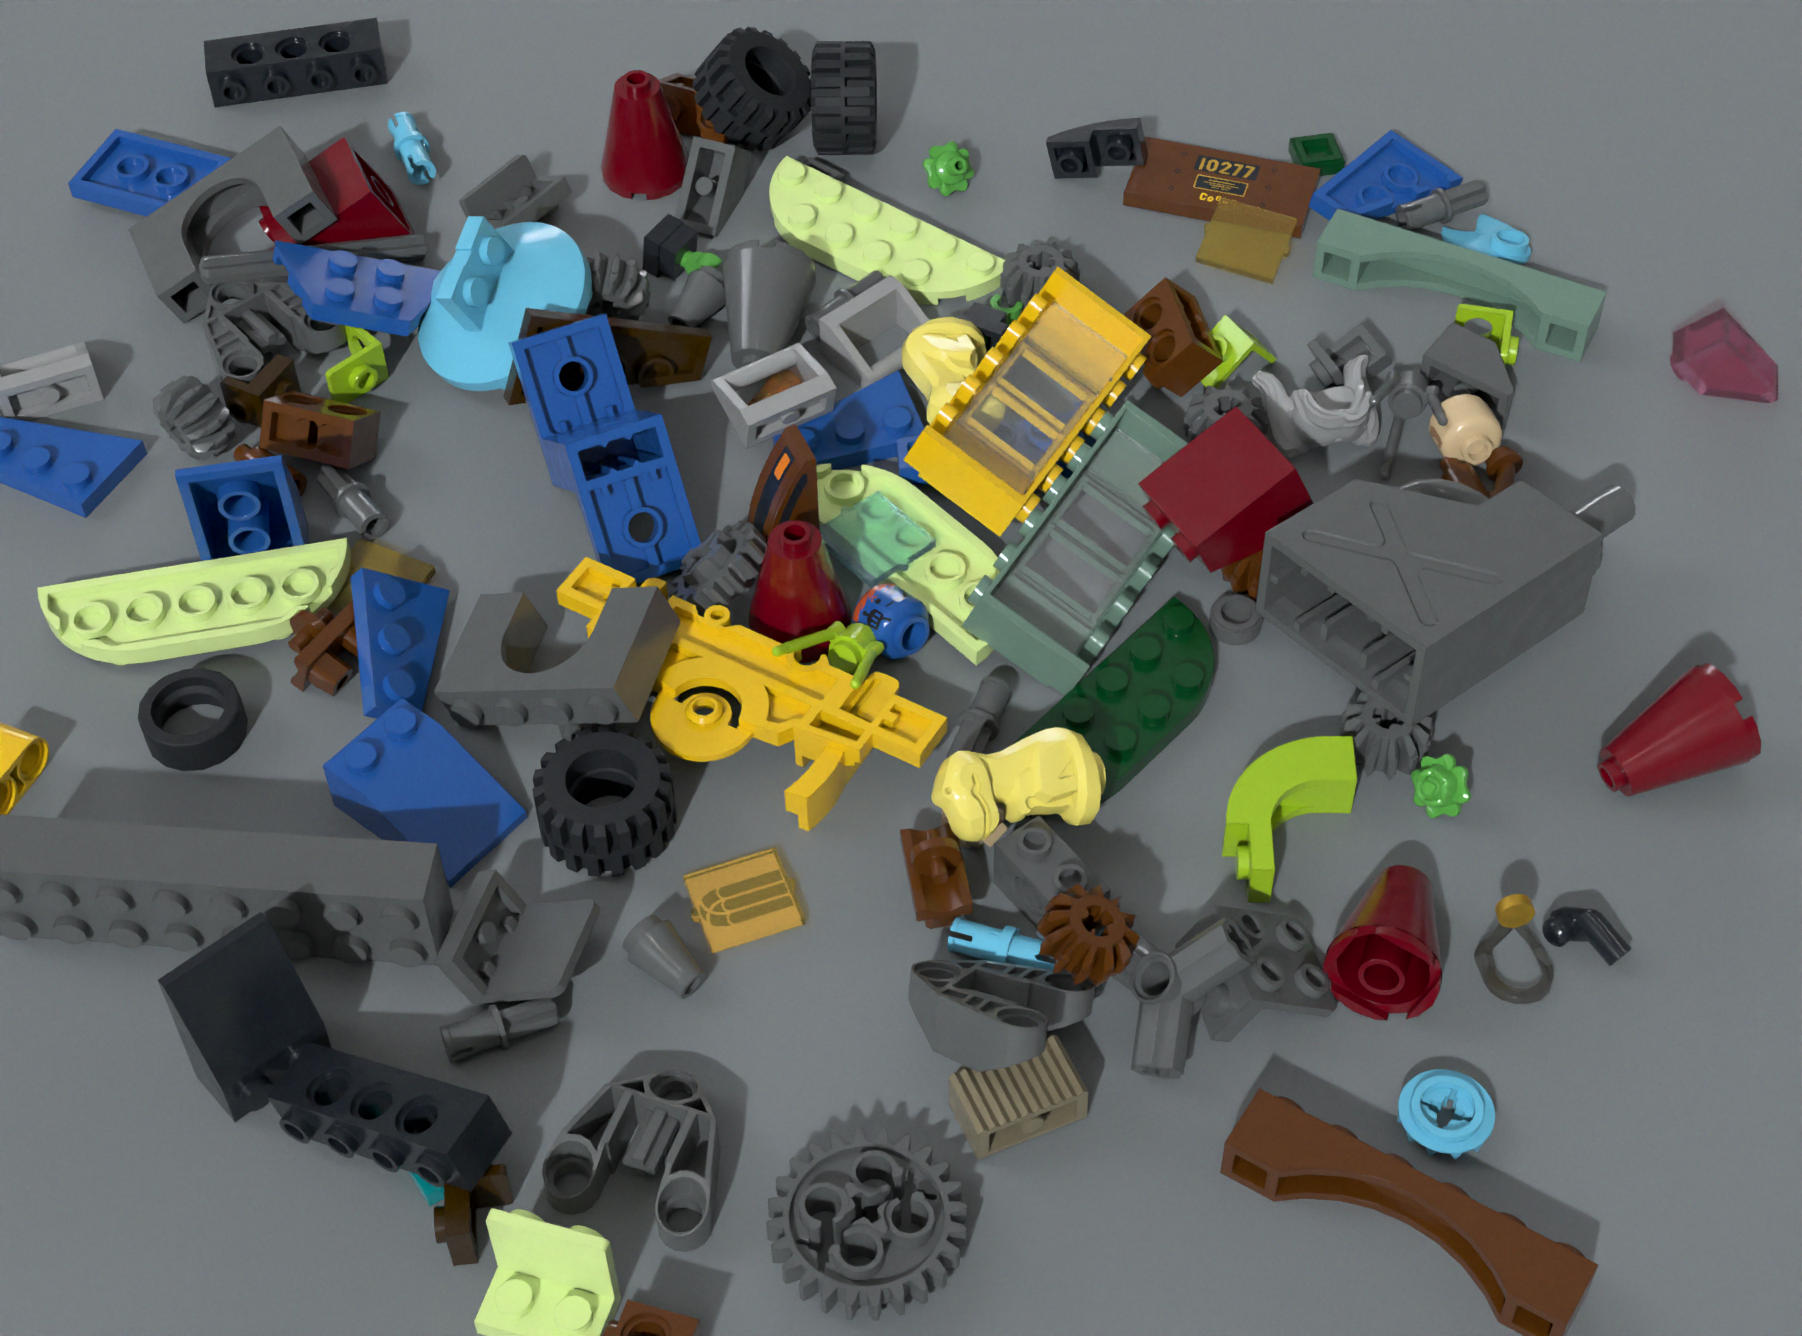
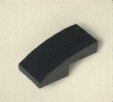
M1141 118L1092 123L1049 136L1046 140L1055 179L1097 178L1101 166L1145 165L1148 157Z

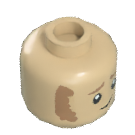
M1463 394L1444 400L1441 405L1448 419L1447 425H1439L1434 414H1432L1429 421V433L1443 458H1457L1461 463H1469L1472 467L1484 463L1490 457L1492 451L1501 444L1502 430L1499 421L1488 404L1478 396Z

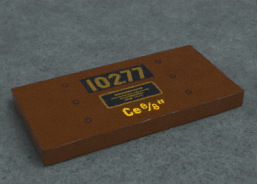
M1145 137L1148 157L1145 165L1133 167L1124 190L1123 205L1301 239L1310 211L1308 206L1312 194L1317 189L1321 169Z

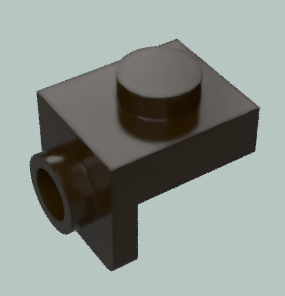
M276 354L249 384L226 376L220 382L229 415L241 423H249L261 428L264 399L289 391L301 392L293 359L280 354Z
M491 1164L471 1192L449 1184L444 1185V1205L434 1206V1231L437 1244L447 1243L453 1266L478 1263L477 1208L503 1206L513 1203V1192L506 1165Z

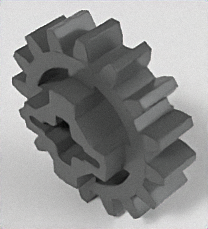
M739 521L733 529L728 525L722 531L712 532L707 540L698 547L690 549L681 562L683 565L680 567L683 573L672 580L671 584L675 588L668 593V596L671 598L674 595L696 605L698 615L703 616L706 609L713 605L727 607L733 599L741 593H747L756 580L755 577L759 573L755 568L762 564L766 550V538L750 522L744 524L742 521Z

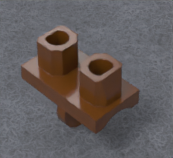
M353 600L335 618L327 608H321L315 615L302 609L298 610L291 617L290 626L295 635L288 641V645L294 652L299 653L294 659L298 672L291 678V684L302 692L312 683L324 692L335 696L351 678L353 668L338 658V656L346 649L358 658Z
M944 823L937 828L928 830L901 829L900 843L916 921L925 920L926 927L933 929L952 926L955 918L959 915L972 914L973 901L959 838L954 835L949 823Z

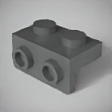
M516 155L459 200V204L466 218L468 216H484L494 229H498L515 223L536 222L539 219L554 214L559 209L558 204L569 196L572 191L565 177L536 176L527 156Z

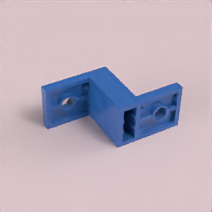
M599 314L508 342L552 484L576 493L597 562L635 578L636 584L648 578H654L680 569L683 565L681 562L689 550L701 544L662 414L635 409L607 315ZM571 361L580 364L585 373L583 384L573 391L565 389L559 380L561 368ZM646 512L653 519V533L644 541H635L629 533V522L634 515Z

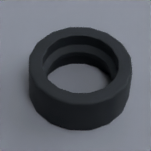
M205 668L182 669L164 676L147 690L139 703L138 721L152 757L165 767L180 771L204 770L224 762L239 749L247 733L248 719L234 682L221 672ZM210 704L224 709L218 721L209 728L195 734L175 735L162 730L171 716L186 707Z

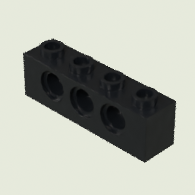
M377 17L204 41L205 70L215 108L388 84Z
M311 1042L267 1096L281 1117L279 1121L280 1127L296 1141L307 1144L310 1140L328 1145L333 1151L347 1158H352L354 1154L369 1158L390 1172H398L399 1169L418 1174L423 1180L436 1187H444L445 1184H449L471 1192L512 1135L511 1130L489 1095Z

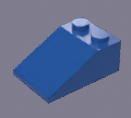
M282 455L175 470V478L201 561L309 544L308 523L300 493Z
M403 698L397 701L323 765L334 806L382 840L437 843L447 885L450 888L527 818L526 810L441 724Z

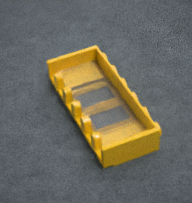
M1057 267L1039 294L1036 293L1027 304L1017 321L1014 320L1010 324L995 348L991 347L972 375L969 374L951 401L949 403L946 402L930 426L927 425L903 460L920 472L918 474L920 478L1000 537L1014 518L1024 523L1041 500L1040 497L1034 494L1037 488L1046 494L1056 478L1064 470L1056 462L1059 459L1065 464L1070 462L1077 450L1085 442L1078 433L1082 431L1089 436L1106 413L1099 407L1102 403L1110 408L1127 386V384L1120 380L1121 376L1130 382L1146 361L1147 357L1141 354L1140 351L1151 338V335L1060 267Z

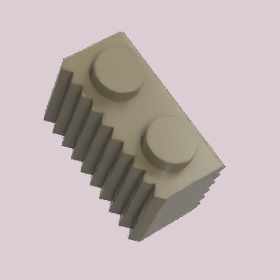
M1051 1035L1046 1040L1045 1051L1042 1054L1028 1061L984 1072H978L962 1065L948 1077L950 1109L954 1112L955 1119L959 1122L960 1129L963 1130L965 1138L968 1140L977 1160L1087 1117L1089 1092L1057 1035Z

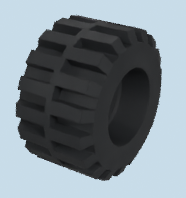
M740 27L728 33L695 72L696 78L693 80V89L697 92L694 98L696 104L702 107L703 111L701 114L705 120L710 121L714 125L713 129L719 135L722 133L727 136L729 142L735 145L740 143L744 149L752 151L755 148H758L760 151H767L770 147L775 148L780 145L811 111V79H809L811 73L808 67L802 64L800 61L801 57L796 51L793 52L787 46L788 43L781 38L779 40L774 38L773 34L766 30H763L761 33L755 27H747L745 30Z
M817 41L813 48L811 60V117L813 146L818 155H872L876 147V51L871 41Z
M598 727V732L590 734L585 729L576 732V738L571 741L563 738L555 744L556 752H546L540 760L542 769H535L533 776L534 788L532 789L541 838L544 846L549 847L550 855L557 862L565 860L567 869L578 873L582 868H586L588 876L601 877L602 871H612V877L624 875V868L633 866L635 870L646 866V857L657 858L664 851L663 842L671 841L674 835L673 824L677 823L670 764H667L666 755L661 748L653 749L652 740L644 735L637 739L634 738L633 730L621 728L616 733L611 732L610 727ZM605 796L625 798L610 806L593 807L586 805L594 799Z

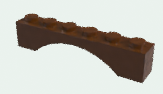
M1259 1088L1225 1141L1220 1173L1274 1202L1317 1199L1350 1203L1374 1209L1407 1223L1435 1241L1472 1278L1484 1294L1497 1321L1523 1336H1566L1588 1294L1598 1268V1264L1585 1258L1572 1245L1554 1242L1527 1228L1525 1223L1516 1216L1506 1212H1496L1470 1198L1460 1187L1447 1182L1441 1183L1414 1169L1401 1156L1392 1153L1385 1154L1360 1141L1347 1128L1340 1125H1330L1305 1112L1295 1101L1283 1096L1276 1097Z

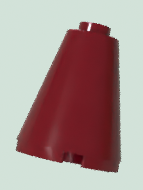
M632 70L621 76L614 85L601 164L603 181L612 192L623 198L632 199L631 193L646 194L647 200H655L671 195L682 187L689 155L659 80L654 75L645 71Z
M800 520L787 521L776 526L768 538L748 616L749 629L784 644L785 642L825 630L835 621L841 622L845 627L851 625V608L820 531L814 525ZM826 641L802 649V660L799 663L818 660L823 654L828 656L831 642Z
M1704 663L1701 666L1698 664L1695 667L1689 668L1600 750L1602 761L1597 764L1598 772L1603 782L1611 791L1616 792L1620 790L1624 795L1630 797L1748 763L1751 759L1761 754V738L1757 724L1752 715L1744 720L1742 719L1734 704L1743 698L1724 673L1712 664Z
M1394 865L1381 871L1326 951L1323 969L1324 974L1327 972L1331 981L1330 990L1337 1000L1353 1012L1374 1020H1388L1389 1013H1407L1406 1019L1418 1017L1433 1006L1440 992L1442 967L1433 886L1429 878L1414 867Z

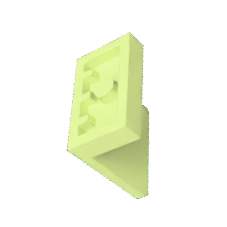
M494 1208L490 1209L486 1218V1225L498 1267L474 1320L477 1333L485 1336H603L608 1323L614 1319L621 1302L610 1241L591 1228L575 1225L569 1229L546 1223L536 1214L526 1210L515 1209L509 1213Z

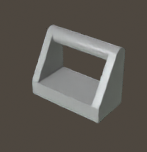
M890 275L819 319L821 355L865 388L903 368L902 347L870 367L857 348L896 324L908 333H911L914 328L928 322L929 319L905 286Z
M84 341L0 365V406L5 418L32 421L104 400Z
M796 343L711 380V386L746 449L783 433L788 426L794 424L800 426L832 412L837 389L828 372L800 343ZM795 365L805 381L750 406L735 392Z

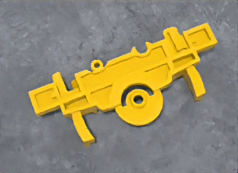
M585 557L558 587L556 593L559 605L591 619L586 625L589 639L612 588H631L637 586L635 578ZM648 578L640 586H658L681 621L651 692L655 691L658 693L650 712L651 728L655 739L672 755L696 762L715 761L731 756L745 747L752 738L778 747L794 740L796 765L805 767L810 760H814L809 769L790 787L784 790L785 809L798 815V826L800 829L810 831L829 813L838 801L846 784L872 751L873 747L921 768L947 732V717L898 696L899 682L889 675L881 672L871 673L864 683L861 684L860 688L853 689L850 686L853 675L831 666L825 654L821 655L820 659L812 665L798 663L802 660L801 650L776 657L772 654V649L775 646L781 645V643L741 625L731 626L730 611L725 606L713 605L706 609L704 617L698 615L696 605L674 595L668 599L667 582L659 578ZM713 686L722 688L733 694L741 704L742 710L738 718L739 726L737 729L730 726L732 722L731 707L723 697L717 694H695L687 698L683 703L674 699L681 693L695 687ZM702 708L714 709L708 715H698L695 713L696 710Z

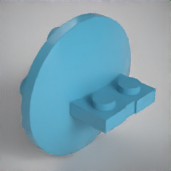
M468 216L455 247L454 257L445 265L433 282L431 304L419 321L418 342L422 355L428 365L447 383L470 391L505 390L513 360L508 342L518 340L525 308L585 315L593 295L591 270L581 248L567 233L555 226L539 222H521L494 229L484 216Z

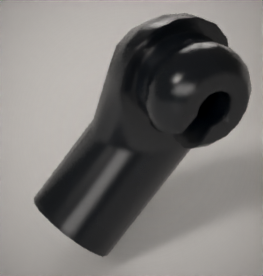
M1563 906L1552 911L1550 918L1545 920L1542 926L1543 935L1550 944L1563 947L1569 941L1589 942L1609 966L1613 965L1632 949L1604 915L1596 909Z

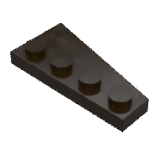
M525 308L518 339L593 316ZM607 317L628 385L639 384L641 388L700 381L712 336L706 329ZM512 360L503 396L508 405L526 403L514 360ZM568 362L561 368L559 380L565 389L569 391L576 390L584 382V370L577 362Z

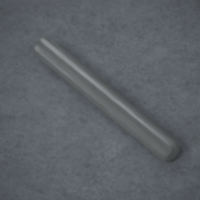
M421 234L306 245L331 251L344 250L354 255L379 260L392 259L400 263L423 261L426 254H428L425 237ZM274 249L204 256L199 263L201 279L203 283L208 285L282 277L289 274L283 264L276 265L274 263Z

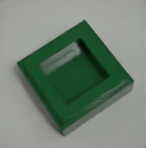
M1333 133L1294 137L1289 140L1288 151L1294 164L1321 169L1320 176L1335 175L1344 168L1345 160Z

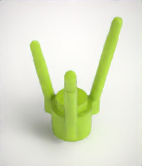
M835 621L825 630L773 647L772 654L779 657L830 641L828 659L831 666L851 675L854 674L850 686L853 689H858L865 680L875 658L884 651V645L876 640L872 629L865 624L853 623L845 627L841 622Z

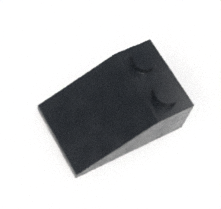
M262 912L158 979L196 1077L234 1122H237L251 1111L262 1109L270 1102L267 1096L310 1042L332 1049L323 1020L270 921Z

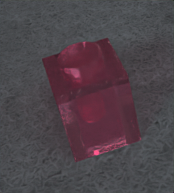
M1724 307L1673 332V350L1670 356L1672 370L1680 380H1686L1700 395L1762 403H1772L1778 400V365Z

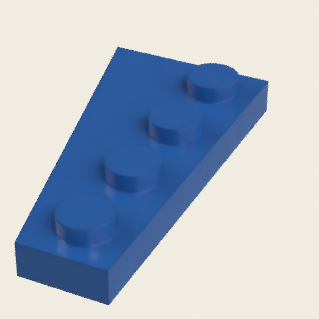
M0 417V483L85 518L147 455L143 440Z

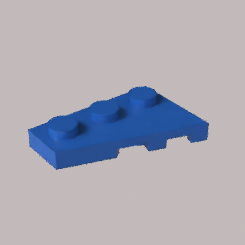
M362 567L351 576L363 714L364 716L378 719L401 698L422 711L450 590Z

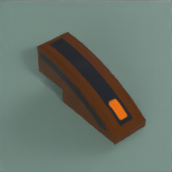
M796 424L785 428L771 450L759 475L751 499L747 523L750 522L766 538V542H768L771 531L779 524L787 521H805L820 530L816 458ZM762 564L756 566L759 572Z

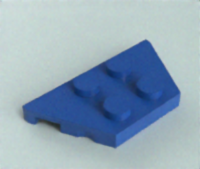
M277 240L275 241L273 253L274 263L276 265L283 264L289 272L287 283L294 294L302 299V306L310 319L401 336L410 335L419 326V321L431 304L433 282L440 273L439 270L406 265L392 259L379 260L354 255L344 250L331 251Z

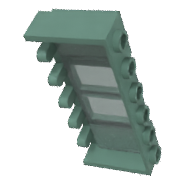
M1128 400L1116 416L1106 411L1090 434L1091 437L1097 440L1091 448L1083 442L1066 466L1073 474L1068 480L1059 475L1042 498V500L1049 504L1045 512H1042L1037 507L1033 509L1018 530V533L1025 537V539L1019 546L1010 540L993 564V567L1000 571L994 580L984 575L967 599L975 607L962 627L980 640L987 642L990 647L1046 687L1050 685L1064 696L1077 685L1089 669L1090 663L1106 644L1113 630L1131 608L1135 598L1158 569L1160 562L1174 545L1170 538L1175 535V532L1169 526L1161 531L1142 508L1148 502V499L1138 483L1188 443Z

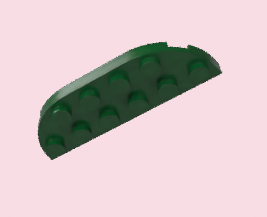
M1173 597L1014 743L1044 729L1055 727L1067 728L1081 734L1092 752L1097 753L1103 761L1106 772V786L1101 795L1100 804L1123 789L1184 731L1205 706L1212 686L1214 669L1213 648L1206 629L1186 605Z

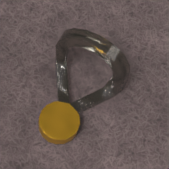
M1524 894L1508 895L1501 899L1495 907V914L1500 924L1479 943L1474 953V959L1482 980L1491 993L1499 999L1513 1004H1530L1540 1001L1549 994L1554 979L1553 966L1547 957L1540 939L1527 925L1535 915L1531 899ZM1514 928L1530 946L1541 971V980L1532 987L1515 988L1509 986L1499 979L1495 971L1492 950Z

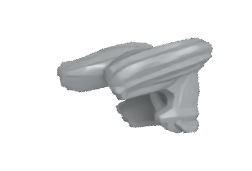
M1359 355L1344 365L1343 386L1317 392H1309L1308 389L1301 388L1293 391L1292 395L1289 396L1282 383L1273 374L1259 370L1252 376V384L1259 390L1264 411L1267 412V433L1270 441L1285 458L1291 460L1305 454L1310 448L1324 447L1330 444L1352 442L1356 446L1370 447L1376 443L1379 435V418L1376 406L1369 404L1372 392L1366 375L1369 363L1367 355Z

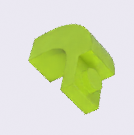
M1319 736L1288 742L1260 756L1238 778L1228 800L1222 841V857H1235L1236 880H1246L1247 902L1270 903L1275 873L1272 834L1281 824L1296 816L1309 813H1351L1357 783L1353 736Z

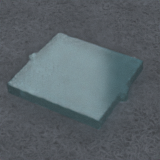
M876 491L851 508L843 507L840 515L820 526L819 530L827 550L870 588L899 570L907 571L911 562L936 547V540L879 491Z

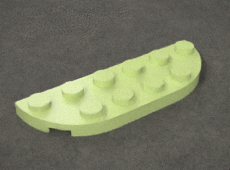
M788 156L775 169L769 188V201L774 217V225L789 245L802 250L810 258L857 281L875 270H878L886 277L891 275L905 286L917 304L938 305V299L955 298L965 295L966 301H970L987 295L1000 287V274L1003 273L1004 259Z
M831 463L816 465L819 531L821 535L879 584H894L922 601L929 612V626L976 666L986 659L994 649L987 642L980 640L966 630L962 625L975 607L967 601L984 575L994 580L1000 572L993 567L998 557L992 549L914 485L896 474L868 465H862L861 471L831 470Z
M347 538L37 587L38 599L52 632L65 646L74 652L93 660L116 665L152 662L287 638L293 633L290 619L298 610H307L315 615L321 608H327L334 601L346 581L350 568L351 551Z

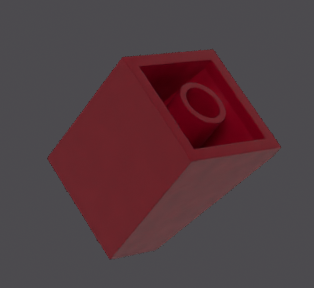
M345 137L309 161L338 220L301 245L415 234L394 190ZM259 206L263 218L259 220V224L266 235L274 243L277 240L297 244L276 221L269 207Z
M1237 406L1138 483L1148 499V502L1142 508L1161 531L1169 526L1175 532V535L1170 539L1189 563L1198 558L1210 573L1262 551L1265 532L1314 504L1296 468Z

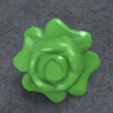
M949 141L943 146L934 145L930 147L929 156L931 158H926L922 163L927 173L928 186L932 189L939 187V192L942 196H949L954 191H965L968 187L967 179L972 178L974 175V170L969 164L968 150L964 148L958 150V146L954 141Z
M1445 754L1439 758L1429 755L1422 757L1420 762L1421 769H1416L1411 773V779L1415 787L1414 803L1420 807L1426 806V814L1430 818H1437L1442 814L1450 817L1458 816L1461 813V804L1467 803L1471 799V793L1467 787L1468 769L1465 766H1456V759L1452 754Z

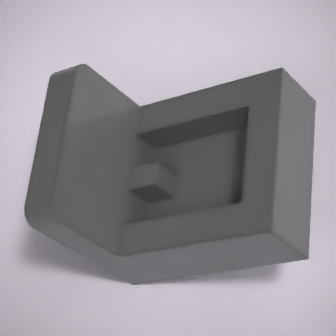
M1363 324L1356 327L1326 350L1322 348L1316 339L1307 344L1315 358L1309 366L1325 388L1332 383L1335 387L1343 386L1344 365L1359 355L1368 356L1367 381L1392 364L1387 353Z

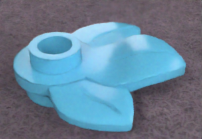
M1481 214L1478 217L1475 231H1459L1442 227L1441 235L1444 242L1518 265L1525 264L1530 259L1529 237L1522 231L1514 229L1487 215Z

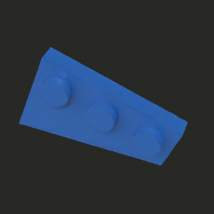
M1390 130L1312 194L1308 207L1329 221L1337 208L1377 220L1394 214L1398 205L1431 195L1433 189L1441 188L1445 191L1459 186L1463 177Z
M899 370L834 403L832 412L797 426L816 458V465L831 463V470H842L897 457V439L919 435L924 430V426ZM781 434L773 437V447Z

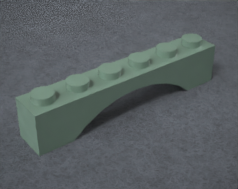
M1338 208L1317 241L1312 275L1314 278L1355 291L1378 287L1429 289L1455 295L1483 307L1514 311L1512 326L1520 331L1534 348L1577 362H1581L1598 328L1607 293L1606 291Z

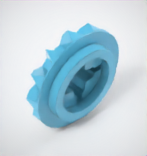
M1435 1069L1416 1075L1404 1086L1398 1100L1397 1123H1401L1406 1130L1408 1143L1416 1141L1426 1147L1429 1157L1440 1152L1451 1154L1453 1159L1456 1160L1462 1153L1470 1150L1478 1153L1482 1144L1492 1134L1495 1123V1109L1487 1091L1473 1078L1453 1070ZM1450 1099L1454 1101L1452 1109L1454 1110L1453 1118L1455 1120L1451 1119L1448 1125L1442 1129L1437 1127L1436 1113H1439L1443 1106H1447Z

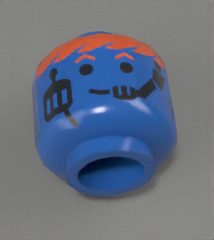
M894 584L875 586L862 595L856 603L852 624L862 623L872 629L876 640L884 645V651L880 653L883 657L889 660L903 659L918 652L927 641L929 635V612L926 605Z

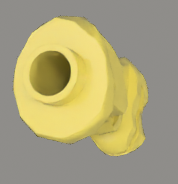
M955 317L932 319L914 328L903 343L902 366L928 401L926 417L930 424L945 403L951 401L968 375L974 373L987 354L982 331L971 321ZM988 395L970 419L989 433H992L1003 421L1005 406L991 395Z
M1055 727L1044 729L1025 737L1000 752L987 755L971 751H957L953 753L939 767L931 799L936 806L942 808L947 816L950 828L957 838L964 841L977 842L980 839H986L997 829L999 812L996 803H1002L1004 806L1003 816L1010 823L1021 821L1026 815L1059 814L1068 825L1091 824L1100 809L1101 795L1106 786V772L1101 757L1097 753L1092 752L1081 734L1067 728Z

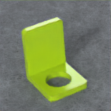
M1459 304L1454 323L1465 328L1464 324L1470 319L1481 318L1488 321L1492 325V329L1481 336L1496 342L1505 367L1506 364L1515 365L1519 337L1511 336L1514 311Z
M1225 314L1211 330L1223 362L1200 382L1206 388L1209 385L1218 389L1252 350L1271 364L1277 358L1251 332Z
M345 326L351 356L328 369L325 373L331 400L347 404L389 378L382 343L365 329ZM358 338H359V339L362 341V343L365 345L364 348L361 347Z

